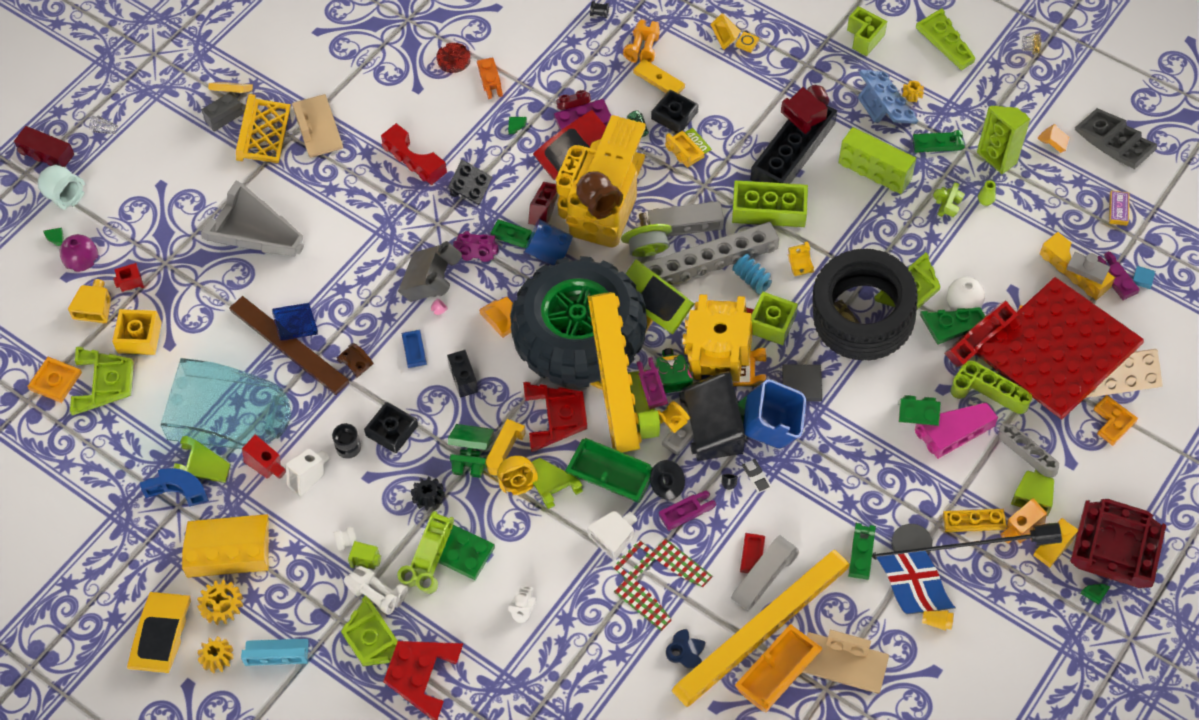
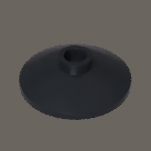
M663 460L656 463L652 468L650 484L657 496L665 500L677 498L683 492L685 476L677 463L671 460Z

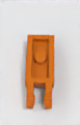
M494 58L477 60L480 78L488 99H492L491 90L496 89L497 95L502 97L501 82Z

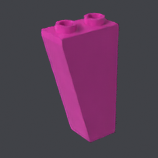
M987 403L940 413L939 426L916 424L915 433L919 439L926 443L929 452L939 459L995 427L998 416Z

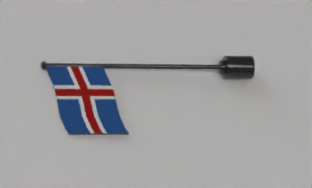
M1059 522L1033 525V530H1030L1028 535L879 554L874 552L872 558L879 561L888 576L896 601L907 615L923 613L924 611L956 609L947 596L939 573L928 556L927 551L1031 539V542H1035L1036 546L1062 543V535Z

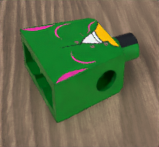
M672 348L662 350L663 357L656 359V367L665 393L682 391L683 387L693 384V377L684 356L681 354L674 355Z

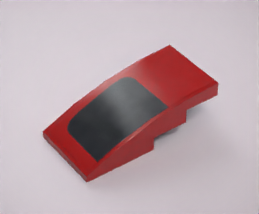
M591 110L555 134L538 148L533 155L551 178L555 180L569 148L574 145L590 148L592 142L602 139L606 126L595 112Z

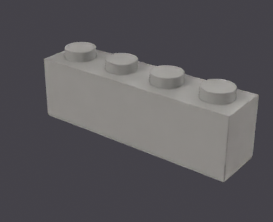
M710 201L701 204L648 210V225H670L672 232L667 235L669 237L723 230L724 216L720 201Z

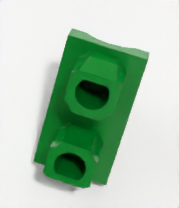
M468 448L467 450L460 449V455L450 454L453 475H463L464 467L466 466L471 467L470 475L472 477L481 478L484 469H487L486 458H480V451H474L473 448Z

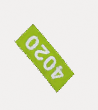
M694 128L685 132L704 154L712 150Z

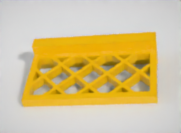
M248 94L236 147L237 161H243L244 158L279 164L291 104L256 99V95ZM258 106H266L268 110L261 113ZM285 109L286 112L279 116L275 110ZM272 113L276 118L268 121L265 116ZM262 119L265 124L258 127L255 121ZM279 121L283 126L276 130L272 124ZM269 127L273 132L265 135L262 130ZM258 132L262 138L255 141L252 135ZM276 135L280 140L273 144L269 138ZM266 141L270 146L262 149L259 144ZM254 146L259 150L255 154L248 153L249 149ZM273 149L277 154L276 157L268 156L266 152Z

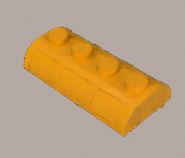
M790 624L735 684V687L753 705L763 712H768L771 706L822 651V647Z

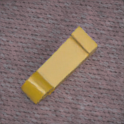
M509 419L506 420L486 459L489 474L496 476L500 464L507 458L516 439L523 440L526 434L525 425Z

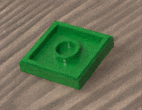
M456 424L448 437L447 444L487 450L494 436V429Z

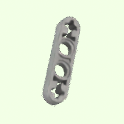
M1003 424L1000 426L998 437L1004 444L1042 475L1054 477L1058 474L1059 462L1014 425ZM1017 443H1024L1026 446H1019ZM1031 454H1036V455H1039L1040 457H1039V458H1035V457H1032Z

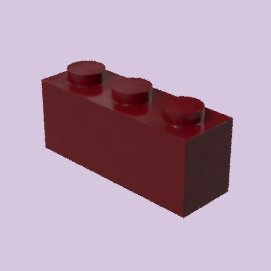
M25 126L14 140L17 151L21 155H28L38 162L47 163L49 166L58 165L65 168L75 155L70 143Z

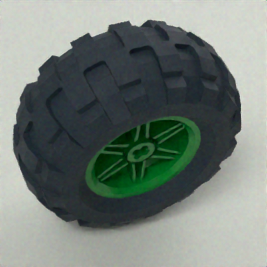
M580 256V260L569 261L568 257L557 259L555 265L550 267L545 264L536 270L532 279L528 278L517 293V300H514L512 304L510 328L515 349L523 361H527L528 367L542 378H550V381L554 384L565 387L567 383L576 384L577 388L589 387V383L597 381L602 384L588 296L609 292L615 293V296H618L620 307L617 308L618 315L622 317L623 321L621 334L624 335L626 340L624 352L628 356L630 365L634 361L636 353H639L645 341L647 317L646 305L642 294L637 291L636 284L623 271L618 272L617 267L604 260L598 263L594 262L592 257Z

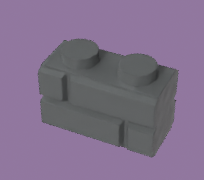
M232 92L201 109L206 124L214 132L244 114L240 101Z

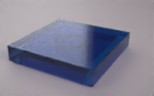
M309 303L272 309L280 341L318 335V329Z

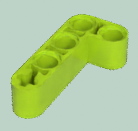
M967 361L954 377L950 389L952 396L957 399L965 398L970 390L974 389L1017 414L1026 413L1032 400V395L1024 388L975 361Z
M628 372L632 378L630 390L635 397V405L633 407L634 412L638 416L637 428L638 432H640L641 440L660 437L658 410L655 408L649 409L638 374L640 372Z

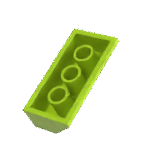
M988 107L977 153L998 172L1004 174L1018 163L1031 119L1026 113L1016 107Z

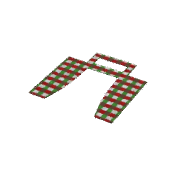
M666 538L654 550H651L639 540L612 567L626 578L614 590V593L662 631L672 621L659 602L635 579L654 559L682 578L701 587H704L713 576ZM641 548L647 555L627 573L621 567Z

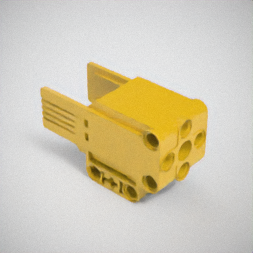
M612 115L602 139L592 142L590 148L580 145H574L569 148L556 178V190L559 194L557 202L558 215L566 219V223L569 225V234L573 235L574 238L607 247H616L620 243V238L637 199V177L644 163L645 155L637 153L636 150L646 128L645 123ZM599 171L608 176L613 186L618 187L623 194L621 205L619 207L616 205L611 210L612 214L604 219H597L592 216L588 211V207L584 206L576 195V184L580 177L588 172Z

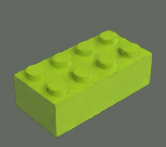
M852 127L842 140L838 163L902 195L912 180L917 158Z
M735 180L732 223L761 225L771 222L773 226L805 227L808 185Z

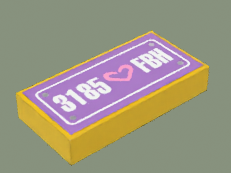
M1111 191L1109 196V224L1127 226L1129 223V193Z

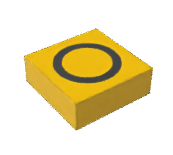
M743 32L736 42V47L751 53L759 42V37Z

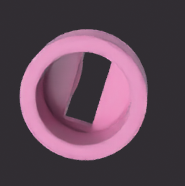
M438 298L431 305V310L436 315H441L448 310L447 306Z

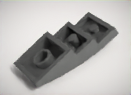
M1098 108L1075 127V131L1089 143L1118 162L1133 169H1136L1157 150L1156 143L1142 138V132L1127 126L1125 119Z

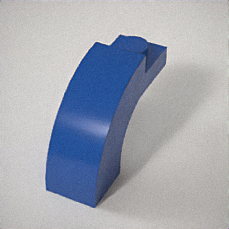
M181 469L158 470L159 477L148 478L140 482L145 498L165 492H178L185 496L189 507L209 501L201 482L191 473Z

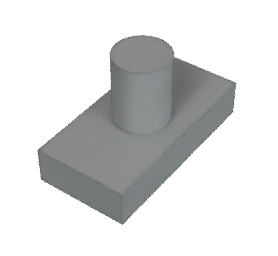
M1074 252L1067 270L1102 285L1110 266L1098 262L1097 255L1093 253L1084 256Z

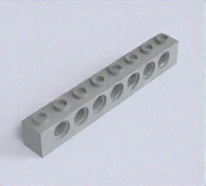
M767 222L643 264L667 283L673 285L696 276H703L714 270H721L726 266L735 264L746 254H749L750 258L753 259L765 253H772L778 249L779 237L771 222Z

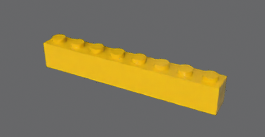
M612 292L588 296L612 449L622 453L640 449L639 443L642 440L640 432H637L636 427L638 416L636 412L634 413L633 408L635 397L630 390L632 378L627 371L629 359L624 352L626 340L624 335L621 334L623 321L622 317L618 315L617 308L620 307L619 298Z

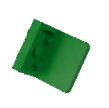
M904 395L903 398L898 400V405H900L898 422L939 426L941 402H937L936 398L924 397L922 400H916V396Z

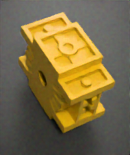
M699 294V302H695V310H690L689 317L685 318V329L687 331L686 334H683L684 355L688 357L690 372H693L694 380H701L702 375H715L720 372L730 371L732 382H740L741 366H749L753 337L751 313L746 311V299L743 296H738L737 302L708 300L707 295Z

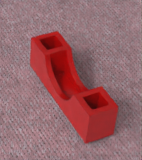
M397 123L381 135L383 149L391 152L399 162L402 161L406 164L410 171L416 172L424 182L427 181L430 185H433L447 173L446 162L434 152L416 154L408 149L410 145L409 132Z
M1007 301L998 304L944 354L956 367L964 365L977 353L983 344L1005 328L1018 314Z

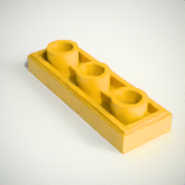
M645 59L633 69L635 75L665 93L673 90L679 94L685 88V83Z
M1004 509L943 511L942 514L945 532L1006 530L1007 527Z

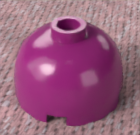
M75 234L67 237L59 249L60 259L65 268L73 269L75 272L91 268L94 265L95 259H98L96 245L85 235Z

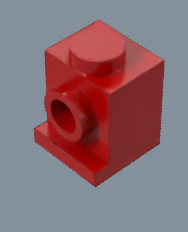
M136 263L114 269L116 277H113L116 288L120 287L121 292L137 287L144 288L141 273Z

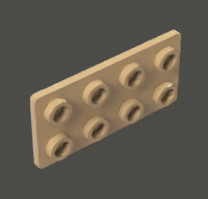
M326 94L292 103L310 158L343 149Z
M1136 350L1086 398L1162 387L1158 350Z
M831 629L828 637L811 632L807 633V637L821 646L822 651L805 668L803 673L877 694L881 692L889 654L869 649L870 640Z

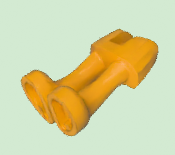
M639 20L633 30V36L635 37L633 44H628L623 49V56L627 60L636 63L639 57L640 62L643 59L650 63L654 61L655 51L652 47L653 42L659 39V23L652 21L650 27H647L646 20ZM644 40V41H645V45H644V48L641 50L640 56H639L640 47H641L642 41Z

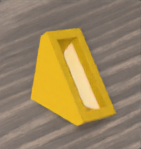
M723 13L710 24L724 50L737 39L741 32Z

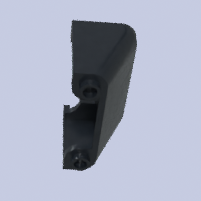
M730 371L720 372L683 387L682 392H679L680 403H684L688 410L694 436L690 447L692 454L696 455L697 461L743 454L745 433Z

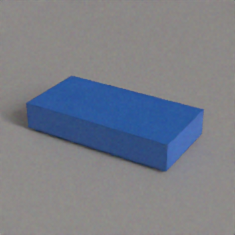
M420 330L401 333L408 368L427 365Z

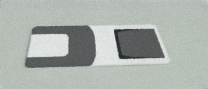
M756 459L742 464L758 493L772 487Z

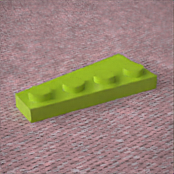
M943 8L916 23V29L961 71L975 62V56L967 44L961 40L959 32L955 31L951 20L945 16Z

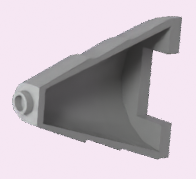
M237 180L227 192L226 205L215 220L210 218L201 231L202 239L245 249L261 250L263 253L296 256V254L302 252L304 244H302L303 235L285 218L279 216L270 206Z

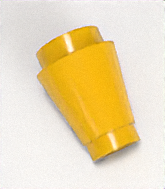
M949 610L924 611L922 623L944 631L947 629L952 630L954 613H949Z

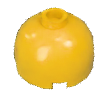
M515 455L508 457L500 464L497 471L501 490L507 493L506 491L512 492L513 495L528 492L534 487L533 482L538 480L535 466L528 458Z

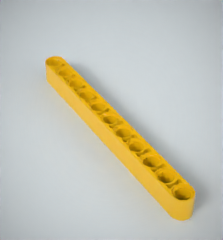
M836 550L831 551L673 687L672 693L686 707L692 705L849 568L850 563Z

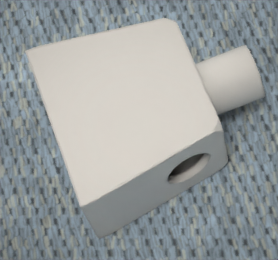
M307 449L286 463L287 486L302 497L324 475L323 464L329 460L328 454L323 450L316 454L311 449Z
M612 511L587 527L588 536L615 561L634 538L632 525L637 521V518L632 512H628L624 517H621L616 511Z

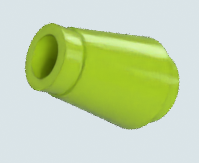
M986 181L978 193V200L984 206H989L996 200V184L994 181Z

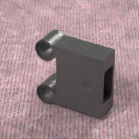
M448 241L438 246L413 252L398 292L410 302L431 296L444 295L450 288V283L444 279L447 265L453 266L457 264L462 257V253Z

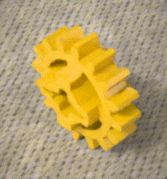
M222 580L221 584L214 581V586L212 587L207 584L208 590H201L200 592L203 597L197 598L199 602L197 607L201 612V616L206 618L209 623L214 620L216 625L221 620H223L224 624H227L228 618L235 620L233 615L240 614L238 607H243V603L240 601L243 599V596L238 586L234 587L233 582L227 585L225 580ZM227 592L232 594L233 598H231V596H228Z

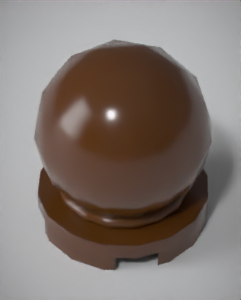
M599 171L584 174L576 184V195L579 201L588 207L590 214L597 219H604L612 214L611 210L616 205L619 207L623 201L622 192L618 187L613 186L608 176Z

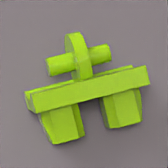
M954 182L952 188L946 190L945 187H941V189L934 191L933 197L936 199V203L941 204L937 213L938 216L942 217L944 214L954 217L958 214L960 207L953 204V201L960 204L964 199L965 194L958 190L960 184Z

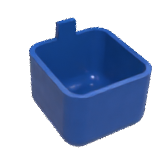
M771 379L762 382L750 391L746 398L743 420L745 435L777 449L784 448L803 434L806 410L804 394Z

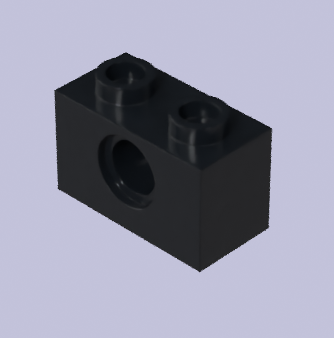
M466 350L448 354L449 369L459 397L478 393L477 380Z

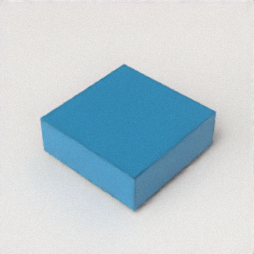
M1137 266L1133 281L1137 286L1151 289L1156 271Z

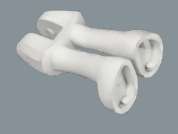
M358 566L353 573L344 578L345 585L357 597L361 594L366 595L387 615H390L395 608L401 605L409 589L404 584H399L395 589L389 588L375 577L373 571L362 566Z

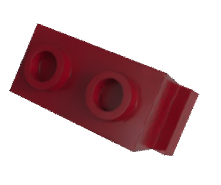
M804 87L791 99L786 98L782 101L781 113L805 134L810 131L811 126L825 120L828 108Z

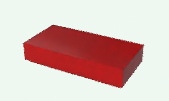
M745 533L740 567L741 573H749L763 555L764 535Z

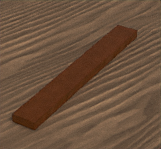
M244 296L229 307L234 315L333 394L337 395L349 384V379Z

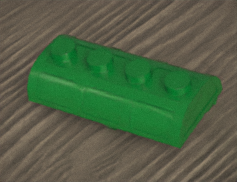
M585 438L581 440L565 472L633 500L636 503H640L650 485V473L653 467L644 461Z

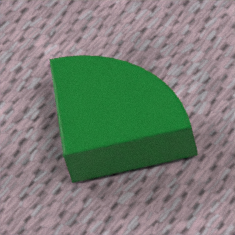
M509 117L508 133L515 134L525 127L527 117Z
M62 227L43 231L49 242L56 246H61L64 241Z
M1106 584L1088 585L1080 594L1099 605L1110 586Z

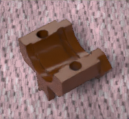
M355 343L348 345V348L336 357L337 361L345 363L357 378L374 364L367 353Z

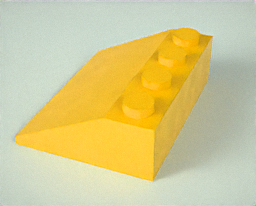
M268 514L187 522L182 549V569L187 578L268 571Z

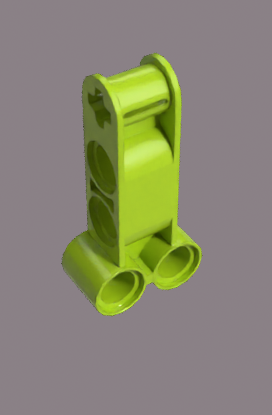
M433 511L411 565L403 566L398 570L397 577L401 583L408 587L417 586L426 594H432L438 589V581L433 574L454 524L453 517L447 518L439 515L437 511ZM408 572H412V578L409 581H405V575ZM426 579H431L430 586L424 588V581Z

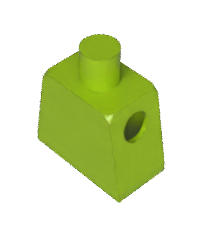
M1036 469L1034 472L1026 471L1014 494L1011 505L1022 508L1034 498L1047 512L1048 516L1053 505L1054 479L1042 475Z

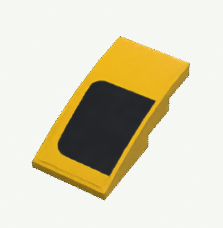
M149 593L133 640L127 665L128 669L162 673L170 672L181 644L180 636L186 623L185 615L191 603L189 595Z

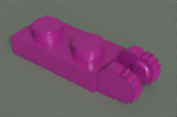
M1110 251L1106 252L1104 256L1110 265L1108 272L1115 277L1112 288L1122 300L1138 294L1140 291L1139 287L1120 263L1117 262L1116 257ZM1097 256L1098 262L1107 265L1102 256Z
M648 358V364L651 369L647 371L643 370L644 367L641 361H637L640 372L638 374L649 409L669 404L653 358Z
M706 490L697 495L693 494L659 511V517L667 530L670 531L712 510L717 504L711 500L700 505V502L710 496V493Z

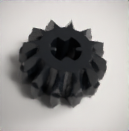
M429 476L427 480H423L420 477V483L414 482V489H411L412 502L417 504L419 509L425 507V510L428 511L431 506L433 509H436V504L442 505V498L445 497L444 486L442 483H439L437 478L431 481Z

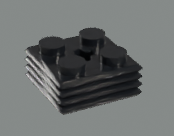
M669 90L651 111V119L679 133L686 128L698 113L699 104L673 90Z
M385 402L364 428L366 437L397 453L418 427L417 418L393 404Z

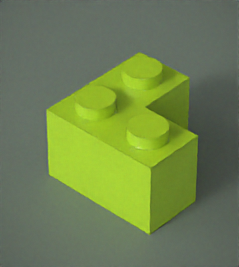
M858 6L849 16L847 31L855 34L852 49L868 56L885 36L888 21Z

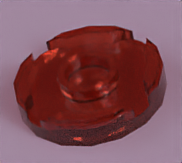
M449 43L438 50L436 60L439 68L443 71L458 73L469 66L471 55L469 49H466V46L463 44Z

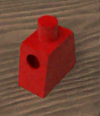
M256 434L242 448L244 463L265 478H269L274 474L277 478L281 479L285 475L286 469L281 465L280 455Z

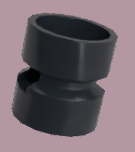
M344 423L338 425L333 430L332 439L337 454L346 459L357 456L361 450L357 429L352 424Z

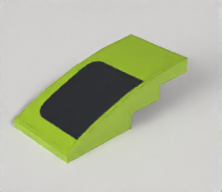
M635 259L625 274L636 284L637 291L642 294L646 305V315L673 335L695 303Z

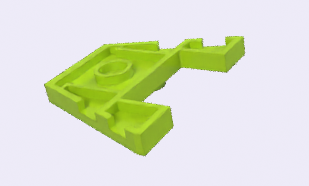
M76 347V365L94 364L92 395L71 396V415H76L131 396L134 365L131 358L114 354L106 355L96 350L88 351L84 350L83 347Z

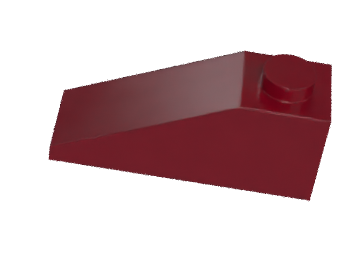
M542 183L530 203L528 224L535 226L539 219L547 223L550 221L558 197L556 184Z

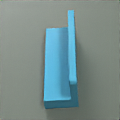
M308 639L246 641L245 650H242L241 659L245 666L308 664L309 641Z

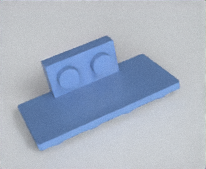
M860 70L859 74L867 85L857 98L874 122L879 123L886 113L895 123L916 124L918 122L914 111L909 108L906 100L899 94L897 87L892 84L887 73L884 71Z

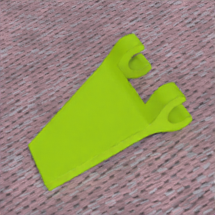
M182 436L181 448L185 450L191 449L186 466L174 463L173 468L187 471L199 479L226 483L231 466L230 463L197 440L188 436Z
M541 458L532 461L538 475L537 482L535 480L533 485L540 494L547 509L555 506L552 494L568 486H571L575 495L583 492L582 484L575 476L567 474L564 470Z

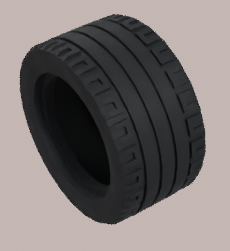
M854 249L841 253L831 259L820 270L813 286V321L816 332H818L822 342L827 347H830L832 351L843 357L861 361L884 358L899 350L905 344V341L909 339V336H911L916 320L917 284L914 282L915 279L911 271L898 258L875 249ZM871 286L889 295L895 304V308L890 315L881 321L871 324H860L844 318L836 310L834 303L843 292L850 288Z

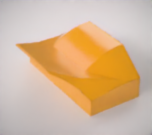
M507 296L500 300H494L479 309L483 318L502 338L511 333L510 313L513 302Z

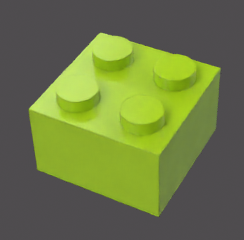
M762 291L751 315L753 335L784 345L796 318L798 304Z

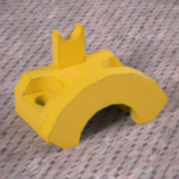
M809 242L789 247L787 256L793 275L814 273V266L810 258Z
M675 401L670 402L667 409L662 413L658 410L660 423L664 422L673 433L686 425L690 419L686 411Z

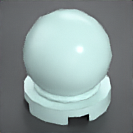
M49 166L39 175L38 188L45 198L53 200L55 205L61 209L66 210V207L70 205L74 207L85 193L82 191L83 185H85L83 179L72 174L67 168L62 166Z

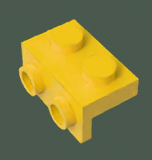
M683 130L674 136L670 133L666 134L665 146L667 150L672 151L677 160L687 168L704 158V152Z

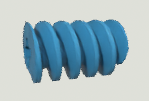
M749 254L741 257L732 268V271H735L737 276L745 280V283L750 285L757 294H761L762 291L765 292L772 284V280H769L771 274L769 272L765 274L766 269H760L761 265L759 263L755 264V259H750Z

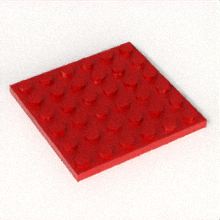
M1054 277L1016 312L1018 316L983 344L975 355L1008 380L1024 388L1032 395V398L1062 420L1144 343V339L1064 282Z

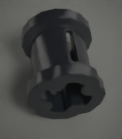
M592 1L590 16L600 15L608 18L609 3L600 4Z

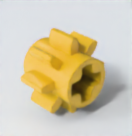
M909 81L908 85H903L902 97H905L908 102H917L918 98H923L924 86H921L919 81Z

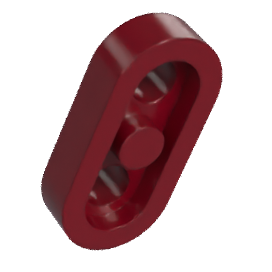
M579 90L573 95H561L556 100L557 108L565 110L591 102V96L586 90Z

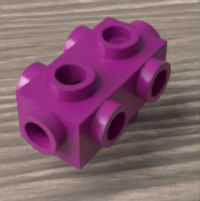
M469 231L459 234L457 240L453 242V246L462 253V259L465 261L479 258L483 262H488L494 259L495 254H498L499 250L495 236L486 234L475 235L470 234Z

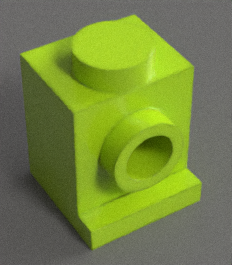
M354 541L348 562L350 568H355V565L375 570L380 565L381 555L377 546Z

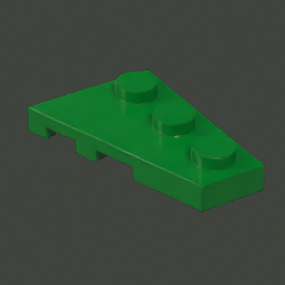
M980 307L957 309V311L946 312L945 310L928 313V311L920 312L922 320L937 345L965 335L985 317Z

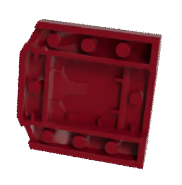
M1101 499L1100 502L1086 500L1070 562L1076 568L1137 588H1151L1156 577L1166 525L1164 523L1161 525L1153 519L1154 515L1149 511L1111 499Z

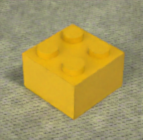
M119 309L112 340L118 354H156L162 324L157 311Z

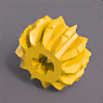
M218 636L215 641L208 638L209 643H201L203 649L197 652L200 656L198 662L203 664L202 667L206 671L210 669L212 673H215L216 669L219 668L223 672V666L230 667L229 660L234 659L232 654L233 647L229 645L228 640L224 639L221 641V638Z

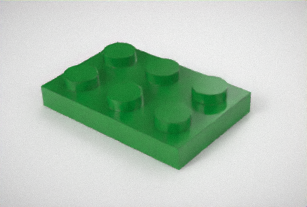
M453 525L438 563L476 580L495 549V544Z

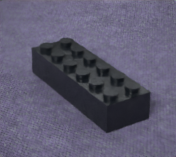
M826 105L828 108L826 119L811 126L810 131L806 134L788 119L751 167L750 180L753 182L791 184L836 124L838 110Z

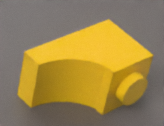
M1063 518L1058 521L1061 529L1062 543L1040 545L1033 555L1049 568L1074 541L1078 532L1077 528Z

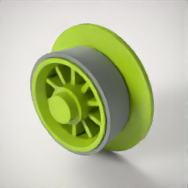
M640 213L641 227L632 229L621 236V241L629 244L631 256L647 257L659 254L670 247L667 235L672 232V227L667 224L648 225L646 213Z

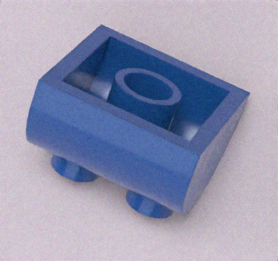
M539 219L535 224L524 252L553 266L557 259L565 257L573 235Z

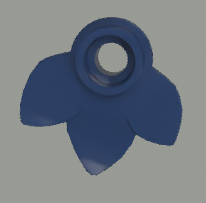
M687 629L680 630L673 636V642L667 646L666 657L670 662L681 663L686 668H695L702 662L699 655L704 650L706 642L700 639L689 638ZM678 651L680 655L674 656L672 653Z

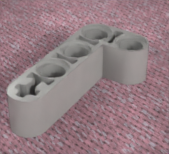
M779 535L736 588L731 599L749 611L784 566H789L794 562L799 554L797 547Z

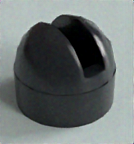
M733 474L722 475L721 482L725 489L731 490L736 487L738 476Z

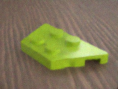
M926 252L908 267V270L911 271L915 279L914 282L917 284V310L934 296L941 287L935 276L934 268L929 261V255ZM881 290L874 296L876 302L895 307L893 300L884 291Z
M365 595L358 609L354 610L350 616L349 622L342 628L341 634L362 666L390 663L398 640L371 600Z

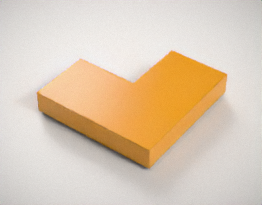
M1108 395L1093 409L1108 421L1097 434L1112 446L1138 420L1135 415Z

